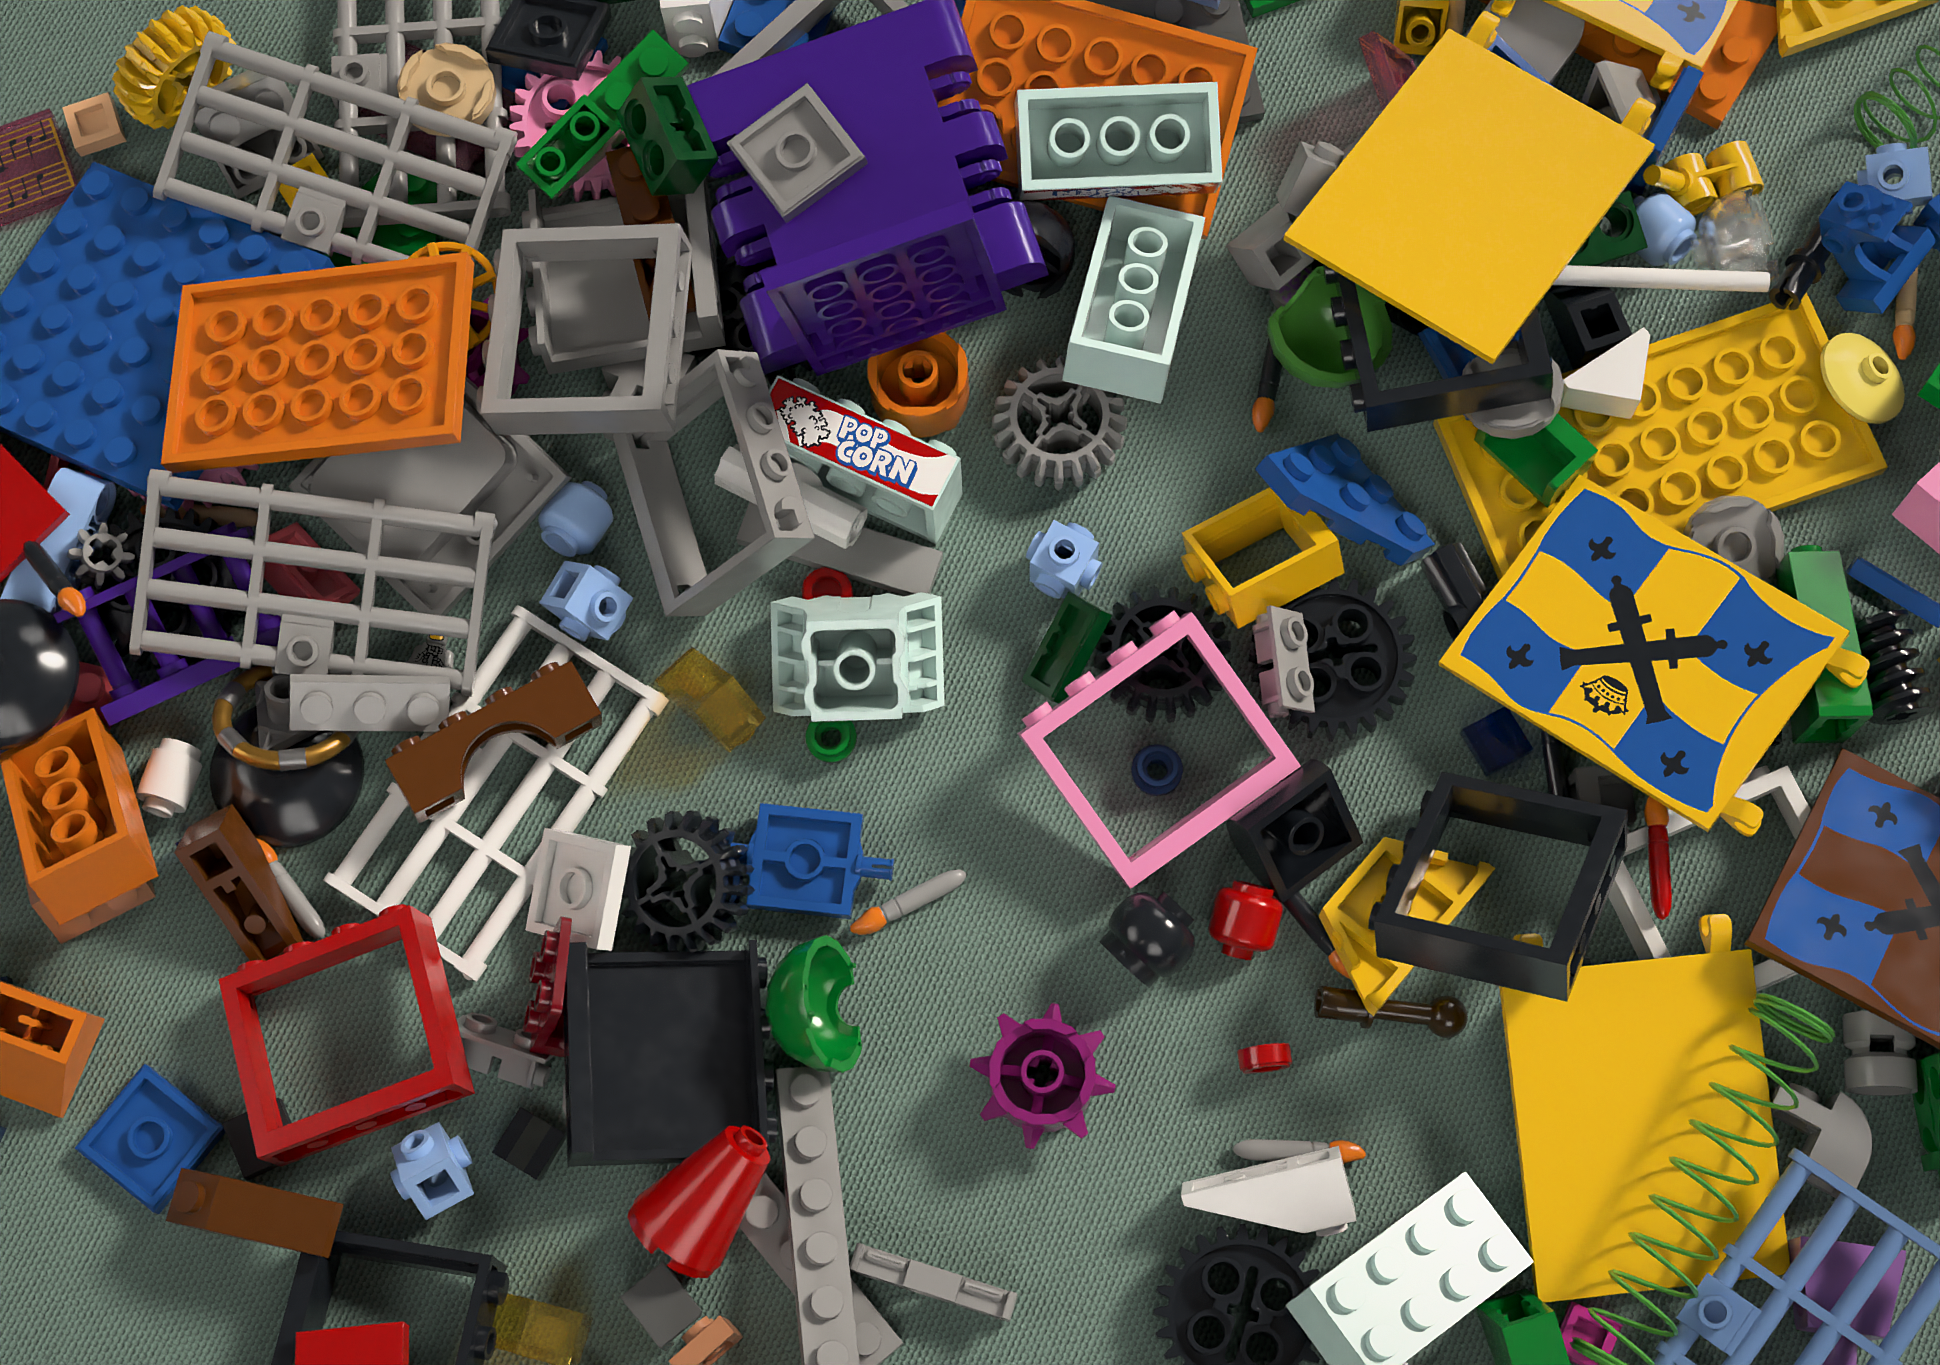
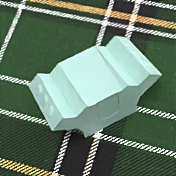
M924 592L905 597L890 593L872 595V597L843 598L841 596L824 595L810 600L791 596L770 602L774 712L789 716H811V722L902 719L903 713L926 712L944 706L941 596Z

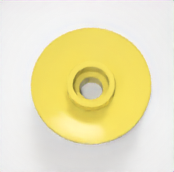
M1855 333L1836 335L1825 344L1820 358L1821 373L1830 394L1846 412L1870 424L1886 423L1899 414L1905 397L1903 381L1896 365L1880 346L1872 340Z

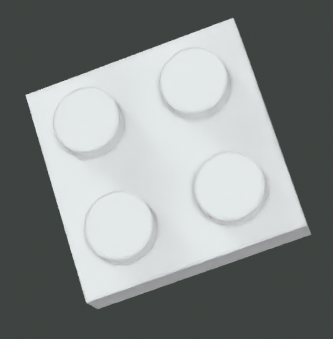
M544 828L525 930L544 935L546 930H554L560 916L572 918L570 942H587V947L612 951L631 846L563 830Z

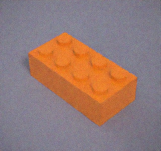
M94 708L51 728L32 742L11 748L0 754V765L28 884L59 925L80 915L87 914L96 907L128 891L137 889L144 883L159 876L123 750Z

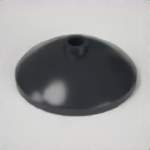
M0 599V750L25 745L53 728L72 703L79 681L80 664L78 652L67 629L62 623H57L55 617L42 607L16 599Z
M254 706L234 720L232 726L250 745L259 748L257 708ZM319 731L287 749L307 748L316 745L330 737L334 731ZM355 737L353 742L343 751L320 764L304 769L271 771L251 766L232 757L218 743L210 765L211 793L218 811L233 804L256 839H261L273 848H293L307 845L335 830L354 808L364 780L362 749L357 737Z

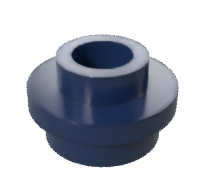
M1160 744L1149 745L1141 749L1134 757L1131 767V775L1135 785L1142 792L1152 796H1163L1175 790L1183 774V765L1179 755L1173 749ZM1153 764H1160L1166 769L1167 774L1161 779H1154L1149 776L1147 769Z

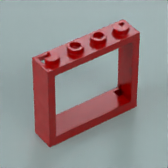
M399 904L387 907L379 912V917L362 924L348 923L338 926L331 931V936L316 942L304 941L294 943L286 947L282 955L266 961L253 960L245 962L237 967L236 973L218 979L258 1159L282 1167L475 1094L432 919L411 905ZM403 940L434 1069L283 1126L254 996Z

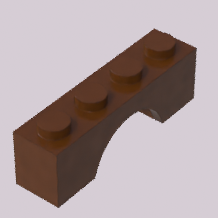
M572 661L559 666L558 662L549 663L530 676L532 680L530 683L515 691L511 686L502 688L485 699V707L470 715H467L466 711L455 713L438 725L440 731L423 740L419 736L408 738L391 750L393 756L385 759V762L419 824L465 799L464 778L468 763L474 753L492 738L508 733H527L537 736L551 744L554 748L559 749L602 725V714Z

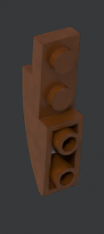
M631 147L605 152L623 224H675L668 196L651 195ZM656 258L633 259L650 322ZM690 280L686 314L696 311L695 295Z

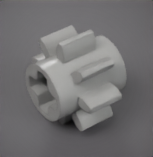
M101 523L98 533L92 536L85 530L80 529L77 537L84 545L83 548H72L67 553L68 558L79 560L80 567L74 577L80 579L87 574L95 578L96 589H100L104 578L112 576L121 583L125 575L118 567L119 563L129 564L135 559L134 554L123 552L122 545L128 535L122 533L114 537L108 534L106 523ZM93 546L98 551H102L105 548L112 551L109 559L110 566L104 561H100L96 565L90 561Z

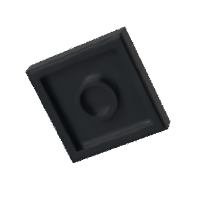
M512 0L485 49L487 62L579 81L612 17L610 4L592 0Z

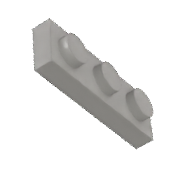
M290 674L289 730L440 731L438 725L449 717L450 678L449 676Z

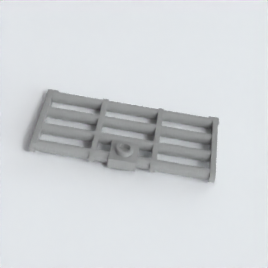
M337 0V28L333 30V42L338 45V56H331V76L399 98L397 83L400 71L405 65V41L433 39V45L453 43V37L481 35L482 57L487 62L485 49L502 20V17H500L499 0H480L481 17L452 19V0H432L433 21L405 23L404 0H385V24L357 26V0ZM386 42V54H357V44ZM488 63V67L493 74L497 94L492 112L481 125L497 130L499 126L503 127V124L508 122V111L503 108L502 66ZM332 97L334 106L338 109V120L334 122L335 129L356 136L387 133V146H390L399 119L388 115L358 118V107L361 106ZM412 124L410 132L422 130ZM436 135V162L456 168L455 137ZM407 142L403 150L407 152ZM484 147L485 178H488L497 151ZM339 151L340 182L359 188V157ZM396 171L388 198L408 204V173ZM505 173L489 218L506 217L511 214V197L509 193L505 192ZM437 183V203L414 204L412 206L455 220L474 218L480 200L457 201V189ZM349 206L342 228L362 227L367 211ZM381 216L378 225L403 223Z
M211 31L206 34L200 50L201 54L154 185V198L165 201L169 197L251 224V230L259 233L266 229L281 234L282 240L298 244L328 257H332L333 252L351 257V263L356 265L364 264V262L377 263L408 259L410 257L371 244L381 216L465 243V245L478 251L509 158L512 156L518 141V133L516 131L500 126L497 130L421 106L418 99L409 96L406 100L399 99L320 73L318 66L307 64L306 67H302L229 43V38ZM216 59L299 86L290 112L286 113L207 87ZM313 91L399 119L390 146L304 119ZM202 105L283 132L274 158L270 159L191 133L199 106ZM412 124L497 151L488 178L403 151ZM297 137L383 165L374 193L288 165ZM185 151L267 178L257 206L174 179L183 152ZM399 170L481 197L472 225L388 198L396 171ZM281 183L298 188L289 216L271 211ZM349 206L367 211L358 239L340 233Z
M150 469L147 476L146 494L148 496L129 653L131 655L141 656L143 651L238 662L240 663V668L252 669L253 664L275 667V673L287 675L449 676L450 689L461 690L462 696L472 697L491 544L494 538V530L498 525L495 513L476 511L475 516L386 505V499L375 498L374 503L279 491L274 490L273 484L263 483L261 488L172 477V471ZM162 496L257 508L258 518L255 540L159 527ZM272 511L371 523L368 553L363 554L270 542L268 539ZM388 525L480 537L477 567L472 568L380 556L383 526ZM156 548L252 560L249 591L152 579ZM271 562L365 574L361 605L262 593L265 563ZM377 576L474 588L470 619L374 607ZM150 599L246 611L243 641L236 642L148 631L146 626ZM259 613L282 616L278 647L256 644ZM336 623L358 626L355 656L332 654ZM371 627L468 639L464 670L367 658Z

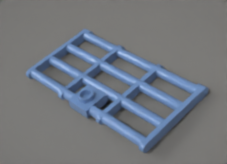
M1794 1147L1788 1155L1792 1159L1791 1163L1735 1244L1732 1245L1728 1242L1723 1249V1252L1727 1255L1713 1276L1709 1273L1705 1275L1697 1287L1698 1297L1689 1299L1676 1317L1681 1321L1677 1326L1678 1336L1670 1337L1667 1342L1661 1339L1655 1349L1659 1351V1354L1653 1363L1655 1365H1697L1685 1355L1699 1335H1701L1728 1354L1722 1365H1750L1795 1301L1823 1322L1793 1365H1822L1842 1335L1872 1355L1866 1365H1903L1899 1358L1940 1300V1245ZM1812 1173L1835 1188L1840 1194L1783 1277L1780 1278L1752 1258ZM1859 1206L1888 1224L1889 1227L1831 1311L1828 1312L1801 1293V1290ZM1910 1239L1938 1258V1261L1883 1341L1877 1346L1849 1325ZM1746 1268L1774 1287V1290L1760 1309L1732 1290V1287Z

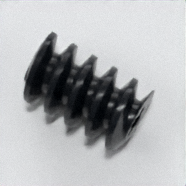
M1904 609L1881 612L1866 617L1855 625L1861 655L1868 659L1870 663L1866 679L1873 705V716L1868 721L1873 724L1895 725L1907 723L1929 715L1935 710V707H1919L1918 701L1930 695L1931 691L1928 687H1913L1912 684L1913 681L1925 675L1924 668L1907 667V662L1918 657L1920 652L1916 648H1902L1901 643L1914 636L1912 629L1896 628L1895 624L1909 616L1908 611Z

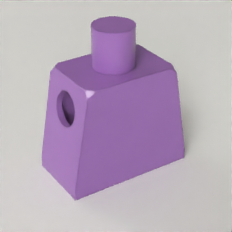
M1800 1236L1787 1241L1790 1265L1809 1237ZM1835 1241L1801 1290V1293L1830 1312L1875 1246ZM1906 1250L1900 1251L1849 1325L1869 1340L1884 1339L1889 1332L1906 1260ZM1795 1301L1793 1302L1796 1329L1816 1333L1823 1321ZM1842 1335L1822 1365H1857L1858 1345Z

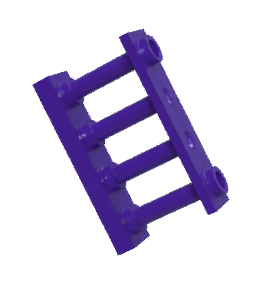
M234 522L207 533L246 539L255 535L251 526L238 530ZM189 552L154 568L152 579H159L172 573L176 582L201 585L191 564L210 555ZM222 556L238 590L249 591L251 567L247 559ZM138 576L96 595L91 586L79 591L86 601V612L82 617L77 618L113 690L109 691L113 701L100 707L109 726L240 667L238 662L206 658L189 666L185 657L180 659L178 655L153 652L161 667L156 670L160 679L144 687H141L138 679L132 681L96 607L121 595H125L134 612ZM150 600L146 630L167 633ZM188 604L204 638L234 641L233 636H226L212 607ZM65 610L53 614L57 623L75 617ZM259 613L256 644L278 647L280 616Z

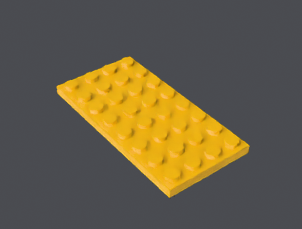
M1807 292L1796 310H1789L1792 300L1785 310L1769 303L1649 344L1641 401L1631 419L1560 407L1558 411L1561 417L1598 449L1590 469L1582 475L1583 477L1682 534L1689 518L1704 503L1720 496H1746L1758 501L1766 509H1770L1773 512L1881 475L1888 466L1868 423L1846 412L1832 397L1824 382L1820 358L1823 347L1829 339ZM1580 368L1562 373V379L1564 380ZM1464 415L1436 419L1433 425L1496 575L1500 580L1564 493L1547 508L1474 441L1478 428L1470 420H1466Z

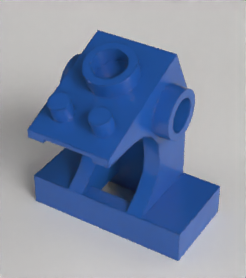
M1849 181L1844 183L1819 216L1821 241L1823 246L1833 254L1849 278L1836 296L1844 311L1883 314L1936 243V239L1928 227L1897 225L1904 214L1908 213L1913 207L1911 202L1882 193L1872 185L1865 184L1861 186ZM1891 258H1896L1887 272L1883 270Z

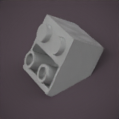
M247 70L212 87L213 89L286 113L290 112L294 101L284 81L251 70ZM202 105L199 106L194 121L203 137L270 159L274 158L283 133ZM297 137L288 165L295 164L313 153L317 160L324 157L317 143ZM217 162L237 199L264 187L267 178Z

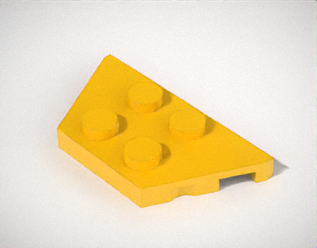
M1776 0L1778 51L1783 58L1937 3L1939 0Z
M1383 837L1325 904L1319 914V918L1367 1012L1372 1016L1378 1012L1415 967L1377 957L1375 930L1368 929L1373 905L1375 902L1382 903L1385 898L1389 870L1393 864L1400 865L1403 858L1404 842L1388 837ZM1436 850L1407 916L1450 925L1490 878L1495 868L1491 864L1481 861L1477 866L1450 860L1448 859L1449 853Z

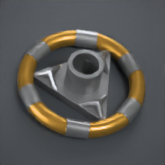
M257 665L228 682L215 700L212 712V726L218 743L232 757L262 769L287 771L304 769L320 764L343 751L359 733V731H334L330 737L316 745L307 748L287 749L319 731L289 730L290 675L275 673V667ZM254 687L259 748L250 745L233 728L231 720L234 709L244 695Z

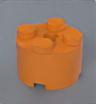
M946 331L871 357L868 360L867 373L872 404L882 423L885 419L896 421L905 426L910 431L911 436L916 438L934 436L950 431L957 426L969 400L968 362L964 349L947 335ZM915 378H924L922 383H915Z

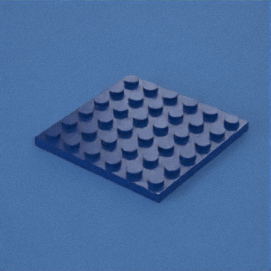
M93 161L0 296V432L147 497V476L150 469L166 470L161 465L182 285L335 268L330 258L282 240L281 237L266 231L262 233L251 230V225L169 197L165 201L153 197V185ZM204 470L172 473V477L198 480ZM162 496L161 504L178 511L185 499Z

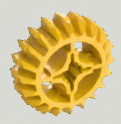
M181 5L177 7L174 13L169 10L164 11L161 18L157 21L150 19L149 25L145 30L136 32L137 38L133 43L124 46L126 50L125 56L118 59L115 63L119 70L112 77L115 83L113 92L119 98V102L125 107L124 110L135 120L138 119L144 125L148 124L154 130L162 126L166 129L173 127L178 120L206 34L211 31L229 38V43L236 45L231 38V34L225 29L226 26L216 16H211L207 11L201 10L196 5L190 8ZM216 59L207 87L212 88L231 76L232 70L229 66L232 64Z

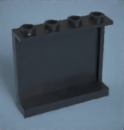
M749 940L745 950L613 953H587V942H570L563 1000L568 1167L681 1163L728 1126L740 1128L742 1126H749L755 1129L765 1138L768 1145L767 1150L769 1143L776 1142L775 1111H767L766 1091L773 1090L774 1069L772 1059H764L763 1040H769L771 1029L765 1012L766 1008H761L760 989H766L768 970L766 958L758 957L757 940Z

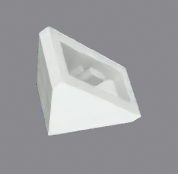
M1645 327L1563 380L1564 387L1560 407L1631 419L1641 401L1650 340V334Z

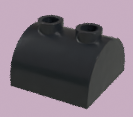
M1316 759L1307 761L1259 798L1240 810L1226 823L1229 836L1248 868L1263 886L1274 890L1273 896L1281 903H1284L1364 843L1331 769Z

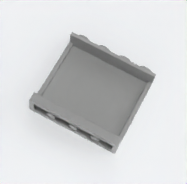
M705 177L694 194L667 195L675 223H680L693 248L690 281L695 295L696 311L686 314L682 353L726 346L714 226L711 216V198ZM532 189L528 190L529 211L522 212L523 229L624 225L617 197L542 209L536 190ZM633 259L527 262V274L530 279L533 278L534 287L526 288V297L532 317H536V326H530L528 329L529 340L533 355H542L549 375L646 359L650 322Z

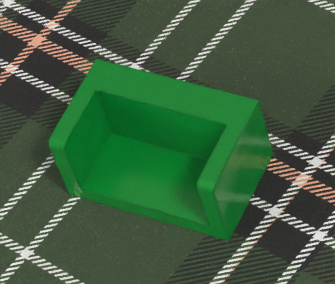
M1558 413L1548 426L1530 436L1516 439L1491 436L1478 429L1474 439L1547 508L1570 487L1579 474L1583 475L1590 469L1598 452V449Z

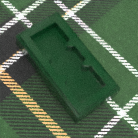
M1068 591L1021 681L1053 702L1059 704L1069 696L1064 688L1080 677L1112 615L1084 598Z

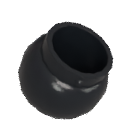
M1164 891L1157 899L1147 892L1136 893L1127 897L1114 910L1109 920L1108 926L1110 930L1099 942L1126 969L1150 988L1160 976L1165 978L1177 973L1191 958L1195 948V937L1188 927L1193 923L1194 919Z

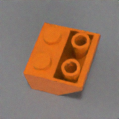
M0 981V1095L64 1118L105 1019L16 985Z

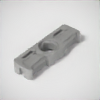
M861 1243L856 1244L850 1263V1271L1006 1322L1011 1320L1018 1294Z

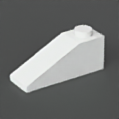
M1339 1146L1182 1183L1181 1197L1183 1205L1186 1207L1299 1233L1315 1231L1317 1236H1330L1345 1231L1348 1228L1347 1223L1357 1221Z

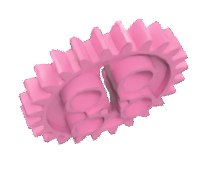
M597 50L593 61L588 62L579 81L540 73L541 78L527 73L525 75V87L527 90L516 89L515 103L517 105L510 106V121L514 123L509 125V130L518 133V141L514 147L515 157H523L547 132L545 128H551L569 110H557L551 107V103L557 102L558 99H566L573 106L583 94L588 96L621 62V57L616 56L609 65L603 64L602 51ZM626 137L620 142L626 147L630 146ZM606 156L569 187L573 189L576 202L580 201L584 191H591L594 200L601 199V190L608 189L611 195L616 197Z

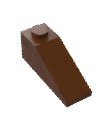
M233 804L187 828L174 853L250 961L272 959L284 954V949L289 945L304 942L261 845Z
M181 1168L166 1221L213 1234L329 1258L344 1204L220 1175Z

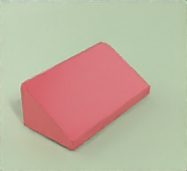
M297 522L269 535L268 539L270 542L321 548ZM271 562L265 563L264 578L279 595L349 604L360 593L357 585L341 571Z

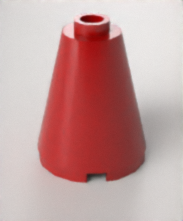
M728 1126L640 1193L628 1210L627 1217L632 1231L641 1244L651 1254L659 1247L663 1252L672 1257L666 1266L678 1273L692 1278H708L721 1266L770 1162V1155L766 1149L768 1145L765 1138L749 1126H742L741 1128Z

